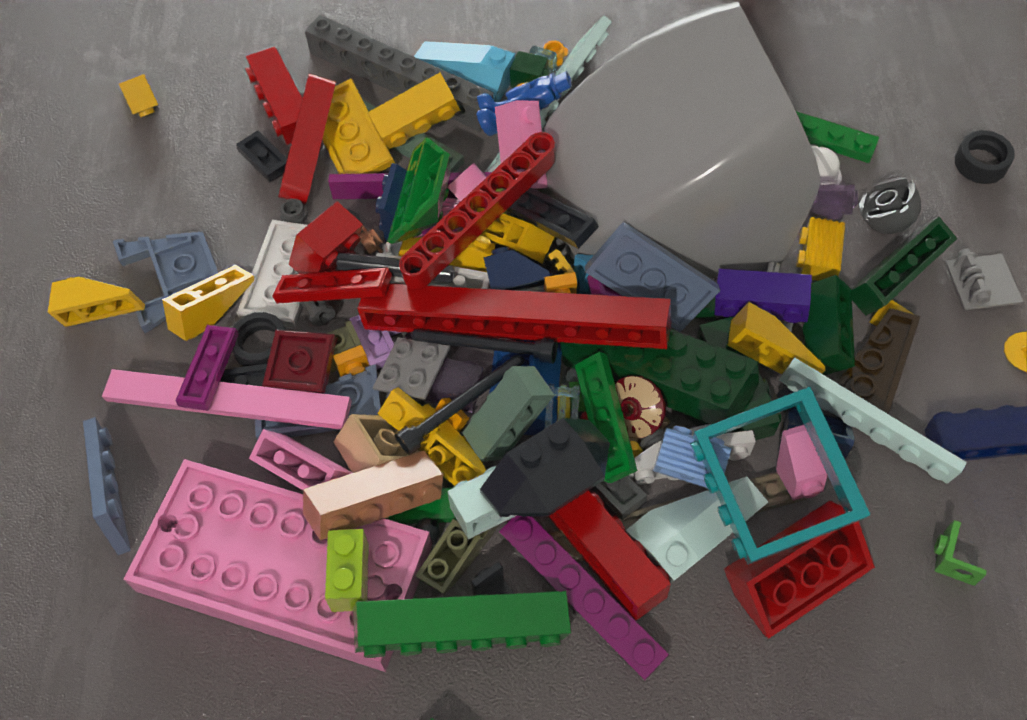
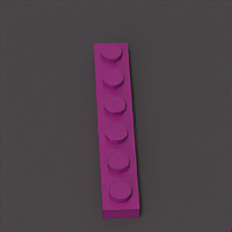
M515 516L499 531L556 591H566L568 603L644 681L669 656L532 517Z

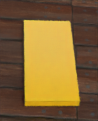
M350 78L335 86L322 140L338 173L374 174L391 167V164L395 162L378 133L352 79Z

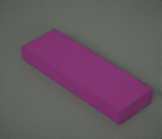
M214 325L206 326L175 400L178 407L209 410L239 335L236 328Z

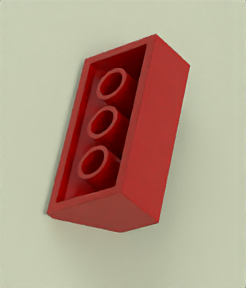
M828 501L760 546L845 514L841 505ZM858 521L748 565L744 558L738 559L725 567L724 571L734 596L763 635L769 639L874 569L875 566Z

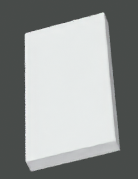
M279 220L271 221L252 271L254 282L245 290L237 311L239 319L254 312H267L276 315L283 322L284 326L296 327L302 309L300 302L276 304L272 295L282 275L299 274L289 265V260L296 234L307 225Z

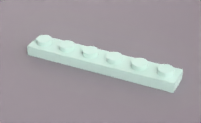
M795 357L779 379L793 392L810 386L821 409L830 411L841 418L848 426L859 429L869 435L874 442L885 445L895 451L905 461L921 467L934 479L941 480L947 484L962 473L967 463Z

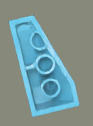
M424 41L414 57L493 92L494 100L499 102L510 86V67L515 59V53L492 45Z

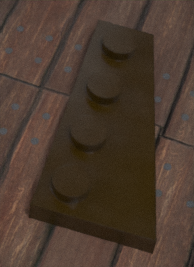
M889 308L870 335L863 349L855 356V367L848 368L837 383L889 415L921 316Z

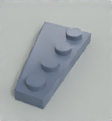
M96 417L83 421L93 518L117 555L131 551L114 472L116 467L115 461L109 448L113 443L107 427L102 428Z

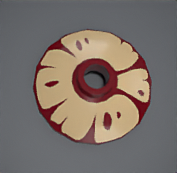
M629 375L619 379L615 383L628 436L631 438H644L652 435L661 427L665 417V401L661 391L652 381L643 376ZM628 404L633 407V414L629 411Z

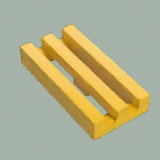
M555 249L546 256L548 261L554 259L557 262L552 266L555 271L562 269V274L574 272L559 249Z

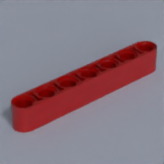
M537 132L531 135L401 257L399 267L407 287L418 290L427 286L553 166L555 162V142L550 134ZM520 169L526 170V171H523V172H517V170H520ZM500 188L506 189V190L501 191V192L495 191V190L500 189ZM477 208H484V209H485V210L480 211V212L474 211V210L477 209ZM456 228H464L460 232H453ZM434 248H443L439 252H431ZM413 268H421L417 273H409Z

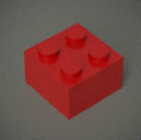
M338 201L335 202L296 234L289 265L299 274L336 271L338 253L356 254L354 249L361 240L359 235L363 224Z

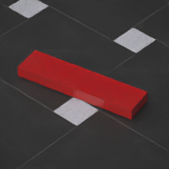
M389 268L282 275L272 297L276 304L384 297L392 274Z

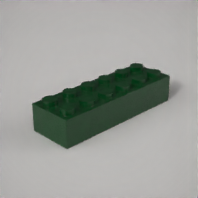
M670 329L667 349L559 342L565 366L575 369V365L598 352H602L608 357L614 383L629 375L643 376L652 381L661 391L666 407L711 425L742 413L759 385L758 361Z

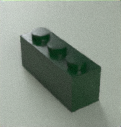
M837 275L811 283L808 322H804L802 328L805 336V346L825 365V371L822 373L824 376L855 367L852 288Z

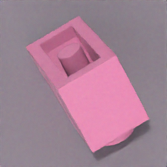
M804 425L782 431L776 471L793 501L804 497L813 498L824 491L827 473Z

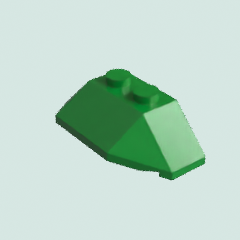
M428 137L412 151L387 240L390 244L421 235L423 230L436 225L443 217L441 208L449 194L447 185L450 177V154Z

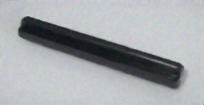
M340 252L337 255L336 265L339 270L389 268L392 276L402 277L399 267L400 259ZM448 265L432 281L453 282L455 276L454 266ZM413 268L409 273H417L421 268Z

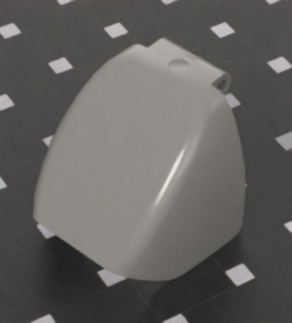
M732 2L702 9L674 20L642 37L609 59L565 97L549 117L543 131L554 138L555 162L546 172L548 188L537 191L595 219L599 226L579 249L554 236L559 251L571 265H574V258L577 254L595 255L624 221L708 278L718 277L719 269L765 272L767 271L768 263L774 262L773 268H775L776 262L779 264L783 262L817 196L821 176L809 140L785 88L739 2Z

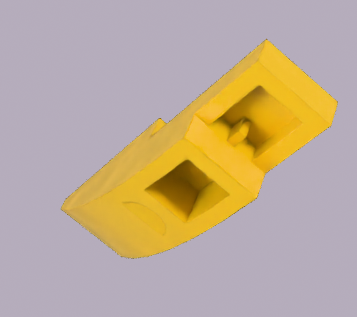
M397 387L390 392L377 414L399 431L405 426L409 428L414 425L416 427L437 411L429 404L421 406ZM447 420L424 436V441L420 443V449L426 452L443 473V477L454 486L462 481H470L486 471V468L472 447Z

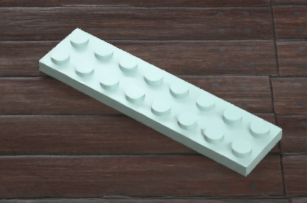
M603 15L578 41L555 73L556 76L567 71L571 82L572 79L576 80L584 70V62L588 63L596 53L595 45L599 46L608 36L606 29L612 21ZM570 89L563 91L561 98H563ZM554 100L549 104V107L540 110L541 128L546 124L545 118L547 115L550 116L560 104L557 102L558 100ZM500 151L485 172H493L501 164Z

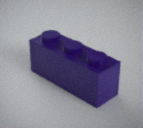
M719 269L717 284L719 285L720 292L715 297V315L726 318L735 317L750 302L774 315L778 320L789 323L808 322L812 275Z

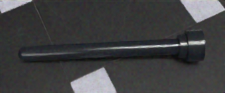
M414 329L411 332V337L414 341L534 355V358L539 359L541 363L549 364L555 363L558 349L557 339L543 337L542 340H536L533 343Z
M518 354L514 355L416 427L414 425L409 428L405 426L394 434L398 444L408 455L414 453L421 447L420 443L424 441V436L503 379L504 373L512 366H521L524 362L523 357Z

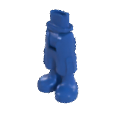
M565 71L556 76L553 72L549 76H542L529 83L512 88L506 92L507 100L502 102H496L487 93L477 96V102L481 109L477 111V118L481 128L488 136L497 134L495 107L516 100L539 101L540 110L549 107L550 103L562 96L563 91L572 87L569 73Z

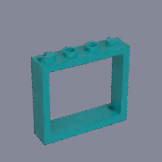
M810 386L694 431L692 437L694 442L690 443L694 452V458L697 462L702 461L707 474H704L703 477L706 486L711 494H717L721 506L717 507L719 516L724 526H731L735 536L734 539H731L732 546L736 550L739 559L744 558L747 565L861 521L871 515ZM796 406L845 514L757 548L709 439Z

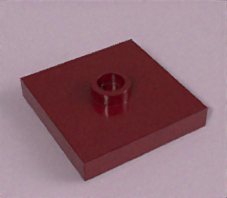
M275 330L262 387L325 394L337 342L336 336L325 333Z

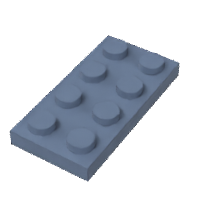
M624 221L585 265V273L622 296L671 299V327L678 332H681L720 292L719 285Z

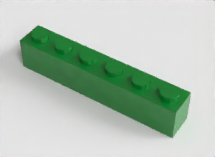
M566 591L356 602L353 608L355 653L364 652L365 658L386 656V651L400 650V655L404 656L421 654L424 648H436V653H451L458 651L457 646H471L472 651H485L492 649V644L505 643L507 649H518L526 647L527 642L540 641L541 647L560 645L561 640L571 634Z

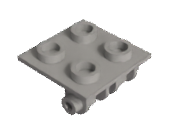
M963 249L958 252L957 259L945 262L965 311L1023 303V299L1002 253L976 257L975 253L971 252L970 249Z
M398 337L373 386V390L387 392V398L393 389L399 387L410 397L426 399L450 346Z

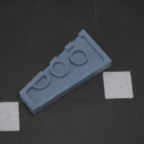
M376 364L365 367L366 371L353 376L351 373L341 376L339 381L327 385L325 394L351 398L352 403L348 418L351 414L378 415L377 413L381 409L380 391L373 390V386L378 378ZM255 419L257 440L263 429L284 434L290 438L340 430Z

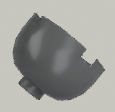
M903 177L891 178L875 185L877 189L870 196L867 192L862 197L859 203V212L873 230L882 234H894L905 231L917 220L921 212V198L913 182L908 183L907 179Z

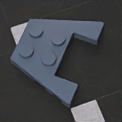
M203 232L166 235L165 239L150 240L149 237H138V241L125 242L124 239L113 241L122 266L151 257L164 296L145 302V309L136 311L144 333L151 331L166 320L162 299L219 273Z

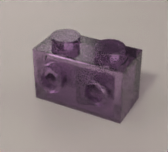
M820 180V187L810 211L820 216H825V219H843V214H853V207H856L858 203V191L855 190L854 184L842 180Z

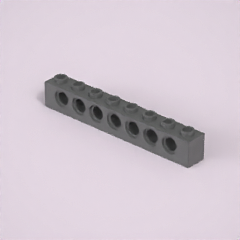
M319 15L305 30L310 54L399 95L441 72L460 108V111L456 112L451 119L479 132L483 130L477 118V111L481 110L477 102V96L487 93L494 99L493 92L322 15Z

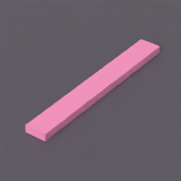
M115 369L111 370L102 395L107 402L340 430L348 419L352 403L351 398L347 396L220 382L208 411L178 407L175 402L185 379L184 377Z

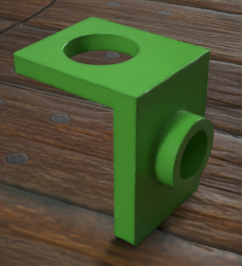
M953 520L943 535L940 534L936 540L933 552L938 554L934 571L975 586L986 576L987 570L953 558L961 522ZM955 569L968 571L972 573V575L959 573Z

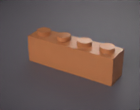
M420 451L303 489V515L318 538L323 540L328 538V530L355 529L441 499L443 473L425 451Z

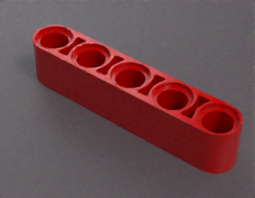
M311 73L308 75L279 190V198L286 200L298 199L304 205L307 203L336 81Z

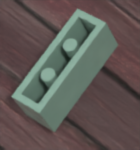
M512 366L504 373L503 379L494 391L487 396L486 402L472 416L471 422L462 432L481 462L502 460L505 454L513 449L554 397V393L535 366Z

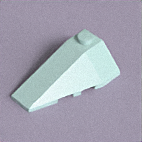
M747 476L729 482L745 522L768 503ZM709 490L652 509L626 529V533L633 541L637 540L643 545L650 561L655 566L659 565L666 571L670 583L697 563L733 531L730 525L724 526L717 510L721 503L717 494H711Z

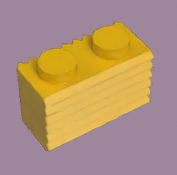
M811 217L808 226L801 228L799 244H803L804 247L803 250H799L796 260V267L801 268L800 274L812 275V280L816 281L833 275L839 276L845 232L844 222L839 223L838 221L833 222L832 220Z

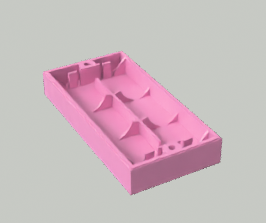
M186 459L183 460L124 577V580L136 592L386 672L394 651H386V656L377 658H365L364 652L355 653L353 611L332 612L325 600L328 538L320 540L304 517L303 494ZM384 518L355 528L364 530L369 543L367 601L413 599L420 581L415 575L429 556L433 546L430 533Z

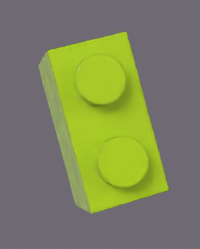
M363 529L328 530L325 600L332 612L353 611L356 602L367 601L369 543Z

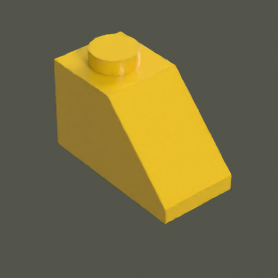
M144 74L119 83V87L133 115L138 113L141 118L155 112L153 107L157 106L158 103Z

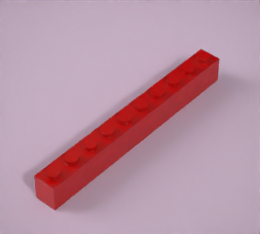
M389 284L384 297L361 298L357 307L365 330L412 332L414 329L491 338L536 341L542 340L545 337L557 339V342L657 349H667L672 322L671 299L425 286L422 289L416 290L407 287L406 284Z

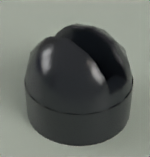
M429 517L420 519L415 528L428 531L432 545H436L440 535L439 523L435 520L431 523V518Z

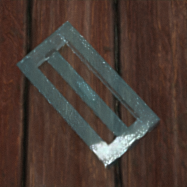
M548 384L554 396H560L558 421L565 418L566 397H573L571 419H578L580 386L574 385L573 388H567V385H561V388L555 387V384ZM554 397L546 405L544 429L552 425Z

